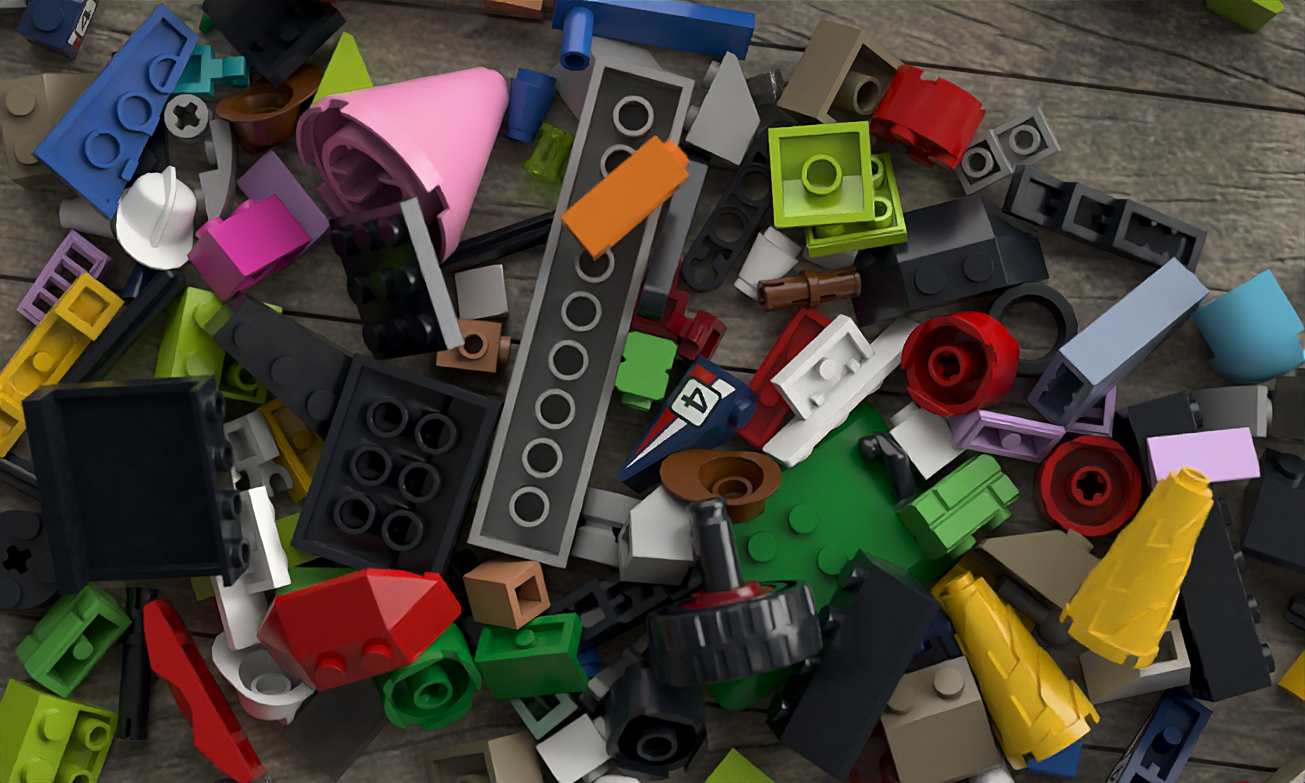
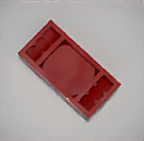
M153 600L144 605V634L151 669L166 680L178 707L193 728V745L221 771L239 783H249L266 774V768L171 600Z

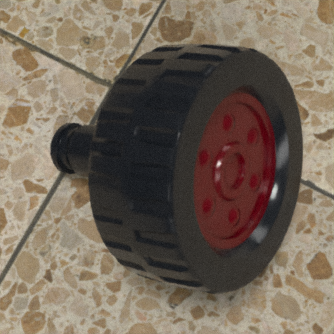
M723 496L694 501L687 506V513L691 514L692 518L691 532L704 589L691 594V597L663 605L646 616L645 624L651 657L657 678L664 685H701L757 675L808 659L820 652L823 641L819 616L811 586L807 581L799 579L758 582V580L744 581L731 518L725 508L728 503L727 499Z

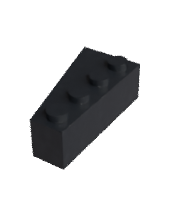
M238 290L204 325V328L219 345L325 441L355 354Z

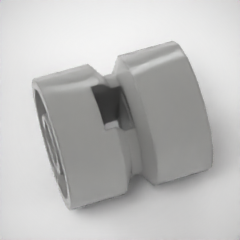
M587 487L580 513L585 518L586 523L584 526L576 528L570 555L620 567L618 535L630 511L643 500Z

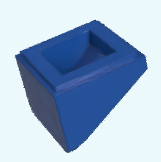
M1078 739L1040 762L1036 761L1032 753L1023 756L1028 766L1024 769L1073 779V777L1077 776L1082 740Z

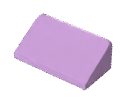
M272 149L265 153L236 182L248 199L253 198L256 203L276 194L311 237L312 240L296 258L297 260L332 233L328 219Z
M983 410L955 415L949 420L956 447L1037 463L1042 462L1066 433L1065 428L1062 426Z
M1249 427L1146 438L1152 489L1156 487L1161 477L1166 479L1169 471H1180L1182 466H1188L1200 471L1210 479V483L1260 477L1259 465Z

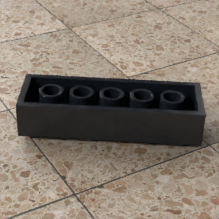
M1186 390L1114 411L1113 423L1119 444L1127 451L1141 474L1142 494L1138 505L1139 511L1154 490L1151 485L1146 438L1198 433L1197 429L1203 428L1199 406L1195 399L1188 400ZM1209 483L1207 487L1212 491L1213 496L1211 500L1214 502L1194 544L1190 565L1180 586L1171 620H1179L1191 665L1189 682L1194 698L1218 702L1273 686L1270 673L1275 672V663L1267 643L1260 644L1255 624L1261 622L1259 608L1252 594L1246 595L1241 579V575L1246 574L1245 561L1239 546L1231 545L1226 529L1227 526L1232 525L1228 504L1223 496L1217 497L1213 483Z

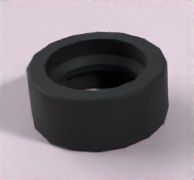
M1025 282L1007 288L989 304L985 314L992 316L1001 323L1006 311L1012 306L1022 302H1035L1046 307L1055 317L1058 334L1052 350L1045 356L1034 360L1018 358L1016 377L1032 379L1042 376L1058 350L1077 336L1078 322L1072 305L1059 291L1045 284Z

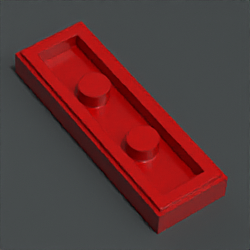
M804 306L798 307L748 384L760 398L756 402V410L752 419L745 427L738 429L734 434L735 436L760 452H764L763 447L774 437L791 410L771 380L833 322L815 309H806Z

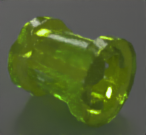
M542 122L539 128L542 135L530 159L523 160L520 167L531 175L560 187L563 181L560 174L571 154L575 136L551 124Z

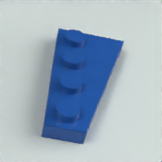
M163 3L157 5L30 153L106 220L112 219L119 205L120 196L139 163L137 161L149 136H152L160 120V113L169 95L173 93L199 36Z

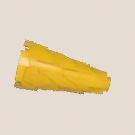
M1182 466L1180 471H1169L1166 479L1161 477L1133 522L1121 531L1106 556L1090 571L1076 595L1072 597L1069 603H1066L1059 616L1061 625L1068 623L1070 618L1073 620L1067 632L1079 643L1098 655L1120 665H1123L1128 654L1138 656L1133 668L1145 669L1151 666L1160 649L1158 643L1172 616L1180 586L1189 568L1194 544L1214 502L1211 500L1213 496L1212 491L1207 487L1210 479L1194 468Z
M967 571L944 585L948 594L942 598V601L957 632L954 637L963 655L966 656L967 662L977 680L976 683L980 689L981 696L994 722L991 724V727L1006 759L1013 769L1018 770L1028 767L1022 755L1031 751L1036 761L1040 762L1066 748L1089 732L1091 729L1086 721H1090L1092 724L1099 722L1100 717L1093 704L1088 700L1073 679L1069 681L1049 653L1039 646L1012 606L1002 601L983 575L974 578L971 572Z

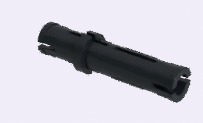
M126 587V614L131 619L132 624L120 636L118 641L123 643L115 738L126 739V737H130V740L148 739L147 724L152 669L144 634L143 606L153 600H157L159 589Z

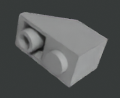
M727 51L722 63L714 60L711 62L701 84V87L708 90V93L700 108L693 104L691 105L685 117L682 132L687 134L684 148L709 156L712 161L737 172L758 130L760 119L735 54Z
M662 484L630 511L618 535L620 581L668 585L681 584L689 567H694L697 562L693 536H691L690 523L692 518L691 514L687 513V506L691 503L690 501L683 500L670 493Z

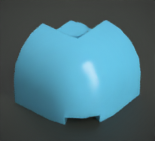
M1270 269L1254 276L1190 314L1215 355L1206 362L1219 376L1236 384L1257 385L1286 375L1305 363V349H1302L1296 335L1305 328Z

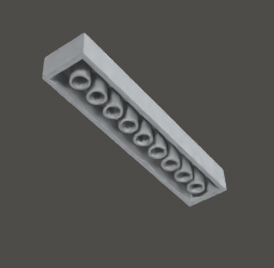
M597 54L467 542L469 544L539 561L563 569L566 567L662 204L595 262L563 226L560 216L655 135L663 144L668 139H671L678 146L695 83L693 79Z

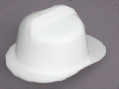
M168 166L162 174L147 173L139 177L132 187L123 190L118 201L115 226L117 240L127 254L149 268L165 271L178 269L188 262L187 255L193 245V220L197 206L195 195L187 185L176 179L175 167Z
M225 630L216 637L211 649L213 663L225 679L236 689L239 703L246 713L256 719L278 720L286 726L294 720L295 712L300 708L302 702L313 694L315 689L280 669L262 643L232 651L229 648Z

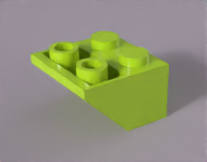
M185 287L167 307L154 378L215 375L217 391H220L224 398L265 404L267 388L219 345L204 328V325L226 302H223L216 292ZM264 303L265 305L282 313V306Z
M10 678L0 703V783H97L117 729L118 713L72 696L63 698L49 688Z

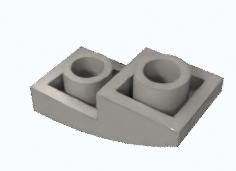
M1035 107L994 129H988L973 137L960 164L956 166L955 172L967 196L1012 176L1016 165L1032 166L1062 150L1041 108Z
M215 119L209 121L212 135L204 136V143L210 165L218 164V169L199 173L202 187L194 188V194L200 217L208 216V221L220 216L224 221L230 216L236 196V182L238 181L239 149L238 138L235 135L231 122Z
M1237 386L1192 390V399L1196 400L1203 421V428L1197 429L1198 432L1249 427L1251 438L1266 437L1267 428L1272 420V404L1270 399L1267 398V386Z

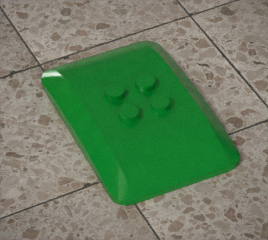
M862 400L849 412L847 419L840 426L829 431L814 446L812 453L806 459L796 463L791 468L776 462L779 465L782 479L779 488L772 496L766 499L764 513L748 522L732 525L744 581L805 580L811 586L818 613L824 605H829L838 588V578L842 568L848 561L853 560L859 548L910 571L923 586L954 566L961 559L962 554L954 560L948 553L934 561L929 559L916 542V537L910 534L898 518L900 510L930 487L925 480L922 481L911 466L916 493L908 498L894 499L886 468L880 459L872 463H866L861 458L857 444L861 437L872 435V431L890 432V429L877 410L865 400ZM791 665L748 677L705 684V686L722 707L729 710H743L787 682L791 676Z

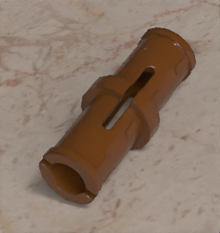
M849 266L825 272H814L812 269L801 270L799 275L787 278L760 280L757 284L758 302L760 306L762 305L761 310L765 313L794 306H804L806 309H813L819 307L820 303L831 300L858 298L861 294L859 272L856 273L857 268L855 266Z

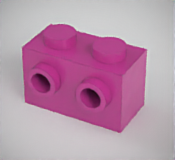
M273 194L258 203L253 198L247 200L232 212L230 218L224 221L220 216L208 221L197 231L196 236L199 241L188 253L187 258L220 299L226 302L238 290L243 292L290 266L312 239L278 196Z

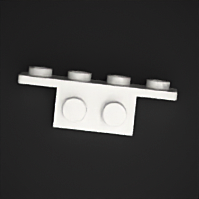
M840 314L771 380L796 416L763 447L765 454L787 468H791L796 463L806 459L812 453L814 446L829 431L840 426L856 405L867 395L874 393L881 387L884 379L901 363V354L905 341L910 333L920 324L904 317L897 318L869 345L852 319Z
M265 486L240 492L243 504L240 518L243 538L248 539L251 549V560L248 569L232 587H224L222 576H210L228 645L232 651L261 643L256 634L257 628L263 622L268 611L264 591L291 584L288 573V559L281 547L274 521V507L268 498Z

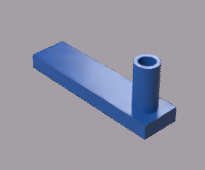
M556 0L551 29L563 30L560 64L570 71H582L589 66L592 35L724 57L728 51L735 54L738 60L745 61L755 28V13L677 0Z

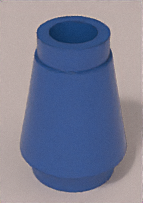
M521 67L518 68L516 79L511 78L506 136L534 143L535 136L538 134L558 93L557 90H554L556 77Z

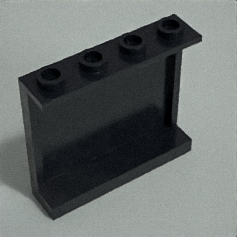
M215 375L41 385L21 401L59 594H78L89 582L207 576H222L224 587H232L248 569L251 560V549L248 539L243 538L240 524L243 508L242 497L239 490L234 489L231 472L234 465V451L231 442L225 438L223 420L226 406L223 394L217 391Z

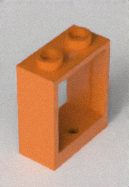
M655 135L561 215V223L595 262L687 183L689 174L685 169L690 161L671 139H668L663 144Z

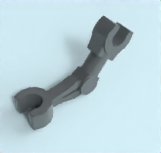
M647 630L633 645L627 646L610 666L597 673L589 681L588 689L577 698V701L591 714L604 702L605 695L609 691L610 686L624 675V670L627 666L645 660L644 654L649 650Z

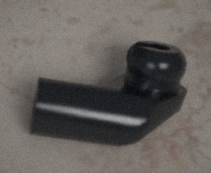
M872 431V435L863 436L859 439L857 443L858 449L864 462L872 463L880 459L885 466L892 497L894 499H904L913 496L916 493V487L907 453L886 432Z

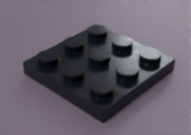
M417 197L344 214L328 220L332 230L331 243L333 249L341 258L348 279L346 284L347 292L352 302L357 306L363 324V340L367 348L372 352L374 359L386 360L440 352L465 344Z

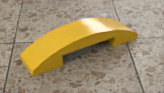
M85 271L78 276L57 300L0 373L1 458L7 454L26 429L21 401L41 385L58 384L91 340H96L125 302V300Z

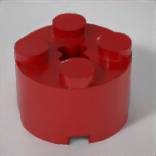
M899 65L871 118L872 122L869 126V133L886 143L894 144L896 140L908 147L906 156L923 166L932 168L935 163L945 169L954 171L956 166L960 164L986 114L985 109H980L983 104L967 91L941 77H938L936 82L929 79L924 81L920 79L924 70L910 65Z
M962 311L937 316L918 325L910 333L903 346L901 368L902 371H906L907 380L910 385L907 389L918 405L930 413L940 416L962 415L967 412L991 407L1006 396L1017 374L1020 346L1007 329L992 316L978 311Z
M1088 435L1071 439V441H1065L1053 447L1036 469L1033 481V494L1040 516L1056 530L1067 533L1069 529H1073L1083 537L1101 536L1121 527L1135 513L1141 499L1142 479L1137 465H1135L1127 451L1119 443L1102 436ZM1088 474L1090 475L1089 482L1092 485H1097V492L1087 495L1086 499H1083V491L1077 489V481L1085 479Z

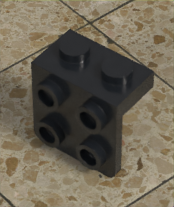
M205 0L202 4L203 12L240 56H244L246 63L275 89L347 22L332 4L320 0Z

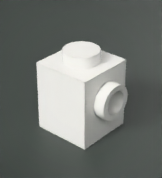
M911 402L889 419L895 428L887 434L907 453L910 465L922 481H924L966 449L955 446L949 424L952 416L936 415L922 407L918 409L915 403Z
M586 711L536 745V749L559 783H574L580 778L585 783H591L611 769L607 762L611 755L608 757L606 751L605 720L601 715L593 720Z

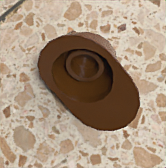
M303 63L277 89L261 77L242 91L221 100L215 107L216 116L224 121L231 122L235 135L240 140L243 150L248 154L254 155L278 145L296 133L300 103L318 90L324 76L323 70L317 65Z
M685 449L669 455L663 460L659 470L662 484L670 493L683 500L694 502L718 496L726 498L728 505L725 508L731 518L732 525L748 522L756 516L763 514L766 499L772 496L779 488L782 479L779 465L770 457L757 452L746 451L728 452L707 449Z

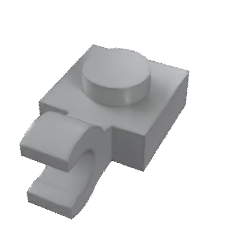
M261 409L223 424L225 438L231 442L233 447L236 472L246 470L251 489L265 486L268 498L274 496V493L270 487L269 480L272 481L277 493L293 487V481L287 469L274 463L272 460L280 454L274 442L273 433L267 425Z

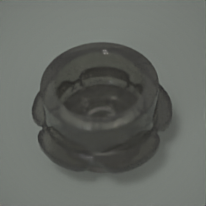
M780 69L771 70L745 79L756 108L779 101L783 94L782 89H785L789 82H784Z

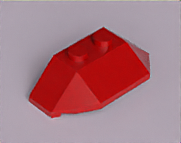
M367 568L276 596L263 622L257 628L256 637L280 669L317 691L322 692L412 665L461 614V605L439 573L425 572L421 576L401 570Z

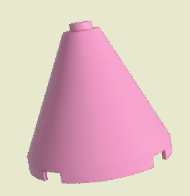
M475 67L324 97L305 111L297 123L296 141L302 164L307 166L314 160L324 180L315 190L335 217L417 197L438 264L440 265L455 252L509 104L508 85L497 71L488 70L484 67Z

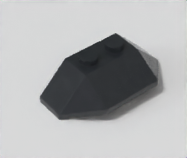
M979 193L903 213L907 231V242L865 249L855 265L857 268L856 273L859 272L861 294L858 298H851L858 328L1005 291L1009 287L1025 282L1036 283L1049 279L1037 231L1018 218L1001 212V207Z

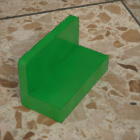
M576 613L535 617L518 629L483 623L474 664L496 699L503 700L586 691L589 684V679L576 658L583 624Z

